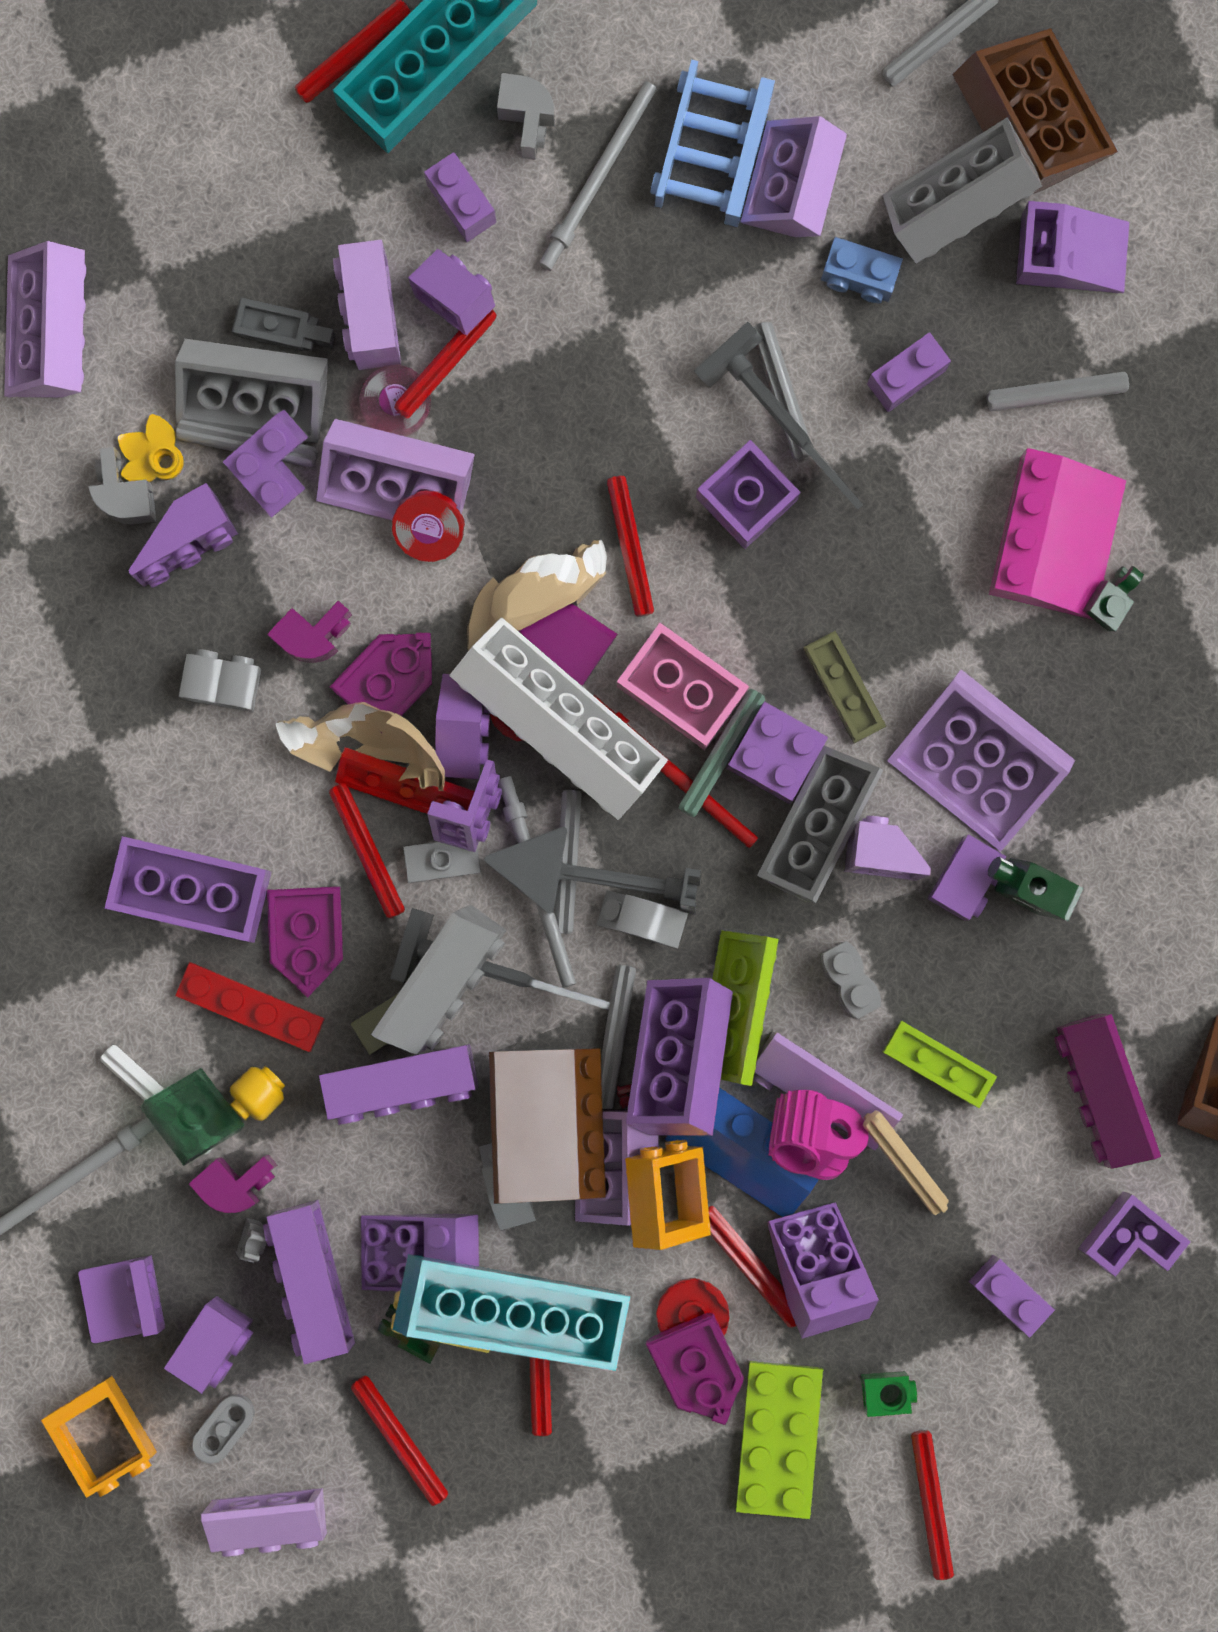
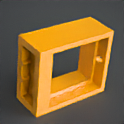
M674 1140L665 1142V1148L663 1149L657 1146L645 1147L640 1149V1155L625 1158L634 1248L663 1250L711 1235L703 1147L688 1146L686 1140ZM674 1164L678 1219L665 1223L660 1168Z
M110 1376L41 1420L86 1498L95 1492L98 1493L99 1497L106 1495L119 1486L117 1479L128 1472L133 1478L152 1466L149 1459L157 1453L113 1376ZM108 1397L140 1452L96 1478L65 1423Z

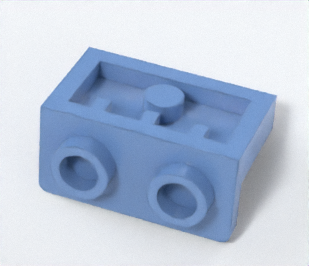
M835 237L821 281L827 282V287L838 292H847L849 289L862 293L861 297L872 303H881L882 300L889 302L903 258Z

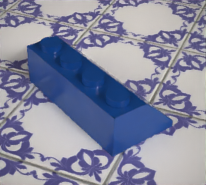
M720 1087L713 1135H667L665 1138L667 1141L686 1140L688 1146L703 1147L704 1165L782 1217L792 1215L819 1180L805 1174L787 1171L775 1161H772V1156H769V1144L773 1122Z

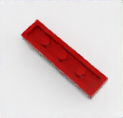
M346 747L341 754L335 783H345L347 787L426 814H428L432 801L442 804L444 801H451L461 805L466 811L469 809L475 792L473 790L444 781L443 791H439V788L436 786H428L423 789L420 787L418 778H407L399 781L407 769L405 767Z
M189 962L175 995L308 1052L312 1051L325 1021L324 1017L192 962Z

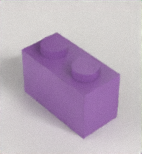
M454 152L424 171L427 186L466 242H469L496 223L495 210Z
M439 249L429 256L408 277L415 298L465 335L495 307L491 293L492 286L488 280L480 274L473 275L466 269L458 257L454 255L449 257Z
M929 332L873 372L867 385L887 412H890L943 374L951 360Z
M969 834L963 836L927 899L964 921L970 920L972 915L978 918L988 902V899L984 897L990 884L996 886L998 882L988 876L989 866L996 857H1001L1005 860L1006 856Z
M992 1255L969 1281L1029 1338L1055 1311L995 1255Z

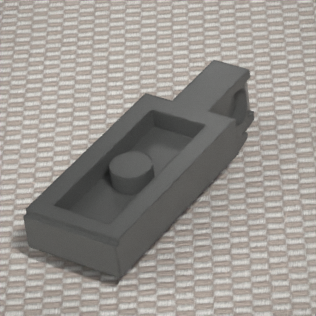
M240 298L232 328L234 336L300 351H312L313 344L333 348L336 336L333 329L318 326L319 319L312 317L310 313L246 298Z

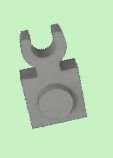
M246 1218L236 1251L239 1259L252 1263L259 1261L260 1255L263 1254L267 1243L262 1222Z

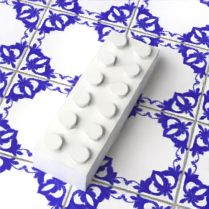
M502 617L471 647L449 675L464 691L470 693L481 702L492 715L502 720L520 739L530 744L548 763L557 767L576 787L585 791L604 811L613 815L617 820L642 795L668 761L667 758Z

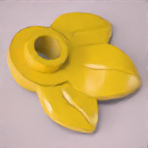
M150 414L146 424V433L131 432L118 436L120 449L130 461L122 469L121 476L128 481L147 480L151 482L155 478L170 480L181 473L184 467V457L175 446V431L165 419L158 415ZM165 456L172 458V464L168 468L160 466V461Z

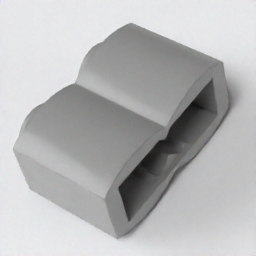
M197 649L196 655L186 654L179 697L182 700L254 712L261 674L260 667L253 665L254 659L233 655L232 661L217 659V652Z
M844 941L820 954L822 970L826 977L837 986L839 1002L851 1017L859 1019L881 1007L879 990L875 983L864 974L862 959L854 946Z

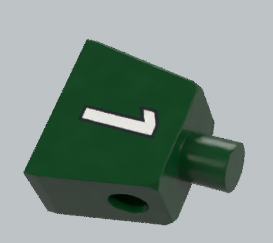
M996 857L988 869V876L998 881L995 886L997 893L1038 915L1063 921H1069L1084 889L1030 861L1014 858L1006 861L1001 857Z

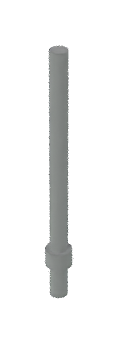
M644 82L562 224H557L550 236L552 241L539 261V265L544 269L551 271L563 249L569 248L575 237V228L656 92L657 88L652 83Z
M508 776L499 779V787L502 789V797L506 806L503 808L506 822L512 825L517 844L531 839L525 818L528 817L524 803L519 802L512 777ZM537 905L562 988L575 985L576 980L554 912L549 914Z
M155 1111L136 1125L131 1126L129 1124L117 1133V1138L0 1218V1235L125 1149L130 1151L142 1143L141 1138L164 1123L162 1117Z

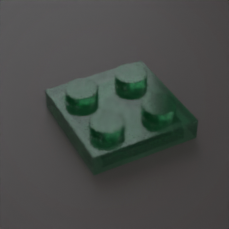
M202 1068L148 1098L140 1107L183 1166L239 1133L245 1126Z

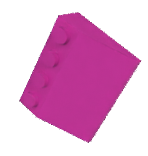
M1027 448L1020 457L988 595L1092 619L1083 610L1100 582L1104 581L1127 480L1061 455Z

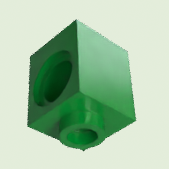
M905 1371L861 1374L863 1407L867 1417L912 1414L911 1403H917V1388L915 1380H909V1375ZM890 1384L898 1386L899 1395L893 1402L881 1400L880 1394L885 1386Z

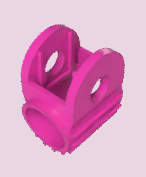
M788 1090V1093L781 1094L780 1098L776 1099L769 1156H772V1161H775L787 1171L805 1174L821 1180H830L838 1177L848 1166L849 1159L857 1157L866 1148L869 1134L863 1127L864 1120L861 1115L850 1106L827 1099L826 1096L817 1091ZM835 1122L842 1124L848 1131V1139H843L831 1127V1124Z

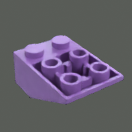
M1028 201L1021 217L1016 284L1124 293L1129 222L1067 204Z
M207 483L173 501L128 570L130 575L143 587L148 584L151 587H156L170 578L168 573L180 566L182 569H188L201 561V554L212 548L215 552L226 548L233 542L231 537L238 534L219 499Z
M836 1202L768 1221L787 1303L802 1338L870 1318L879 1299Z
M362 1215V1290L400 1291L408 1254L479 1266L478 1215Z

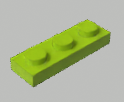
M903 1021L898 1023L882 1053L977 1108H980L998 1077Z

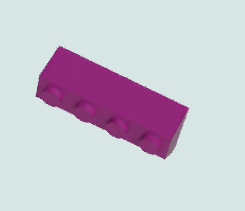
M1095 1014L1057 1027L1059 1036L1054 1037L1055 1044L1061 1058L1067 1057L1071 1071L1066 1073L1072 1091L1074 1093L1079 1092L1083 1106L1079 1107V1113L1084 1126L1092 1128L1096 1141L1091 1142V1147L1097 1162H1103L1105 1167L1114 1169L1160 1158L1161 1154L1112 1014Z

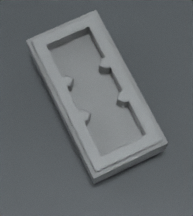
M441 842L403 847L408 883L481 873L478 847L476 852Z

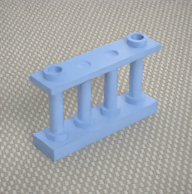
M691 59L689 71L682 70L677 92L683 94L662 173L655 172L650 193L656 195L655 206L660 208L663 206L666 194L720 207V211L726 212L724 224L738 227L775 80L761 77L758 89L751 88L750 91L696 78L698 61ZM692 92L746 105V109L752 111L750 122H742V125L688 112ZM683 126L738 139L737 143L743 144L741 156H733V159L679 146ZM674 160L729 173L728 177L735 178L732 191L725 190L722 193L671 180L670 175Z

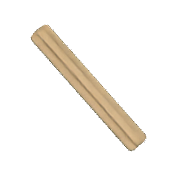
M876 1110L871 1114L867 1113L864 1116L863 1127L928 1210L934 1215L946 1212L948 1209L947 1197L882 1113Z

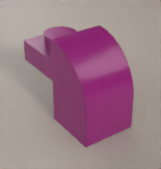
M338 600L313 627L298 612L291 608L267 635L294 659L307 663L322 662L338 652L329 640L333 636L338 639L347 631L351 625L348 619L352 614Z
M268 1154L260 1159L244 1175L239 1177L228 1163L220 1157L193 1179L189 1185L211 1208L224 1213H237L249 1209L260 1201L251 1189L255 1187L260 1191L275 1178L271 1171L278 1164Z

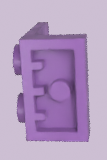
M486 760L468 811L455 802L444 801L442 804L432 801L428 811V819L435 841L476 852L479 841L485 842L490 829V821L487 820L491 808L497 809L502 795V789L498 788L500 775L496 774L494 761Z
M152 1255L79 1271L78 1275L92 1343L143 1334V1337L158 1334L165 1329Z

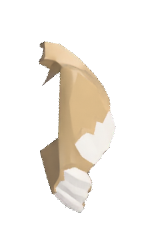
M594 540L590 545L581 544L575 549L572 556L553 553L530 556L515 573L507 576L500 583L493 577L480 590L474 602L467 626L468 651L501 617L517 631H520L577 601L578 605L606 574L607 554L603 541Z
M365 702L342 705L337 710L328 712L317 721H313L309 717L300 716L297 719L292 718L289 721H279L275 724L280 739L291 754L327 771H331L341 757L337 741H340V737L349 736L364 744L355 751L382 760L410 763L399 781L407 778H418L421 788L425 789L428 786H436L439 788V791H443L445 770L435 750L417 728L396 713L380 710Z

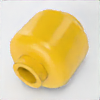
M266 1066L262 1069L250 1067L231 1085L230 1094L234 1101L230 1106L243 1120L251 1116L255 1120L263 1121L284 1101L282 1089L285 1085Z

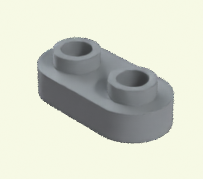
M233 1394L227 1396L217 1406L194 1436L193 1451L199 1460L209 1464L217 1463L230 1452L254 1420L255 1409L249 1398L241 1394ZM237 1406L241 1408L243 1412L241 1419L231 1417L230 1409ZM210 1436L217 1437L220 1442L219 1447L216 1449L210 1448L207 1445V1438Z

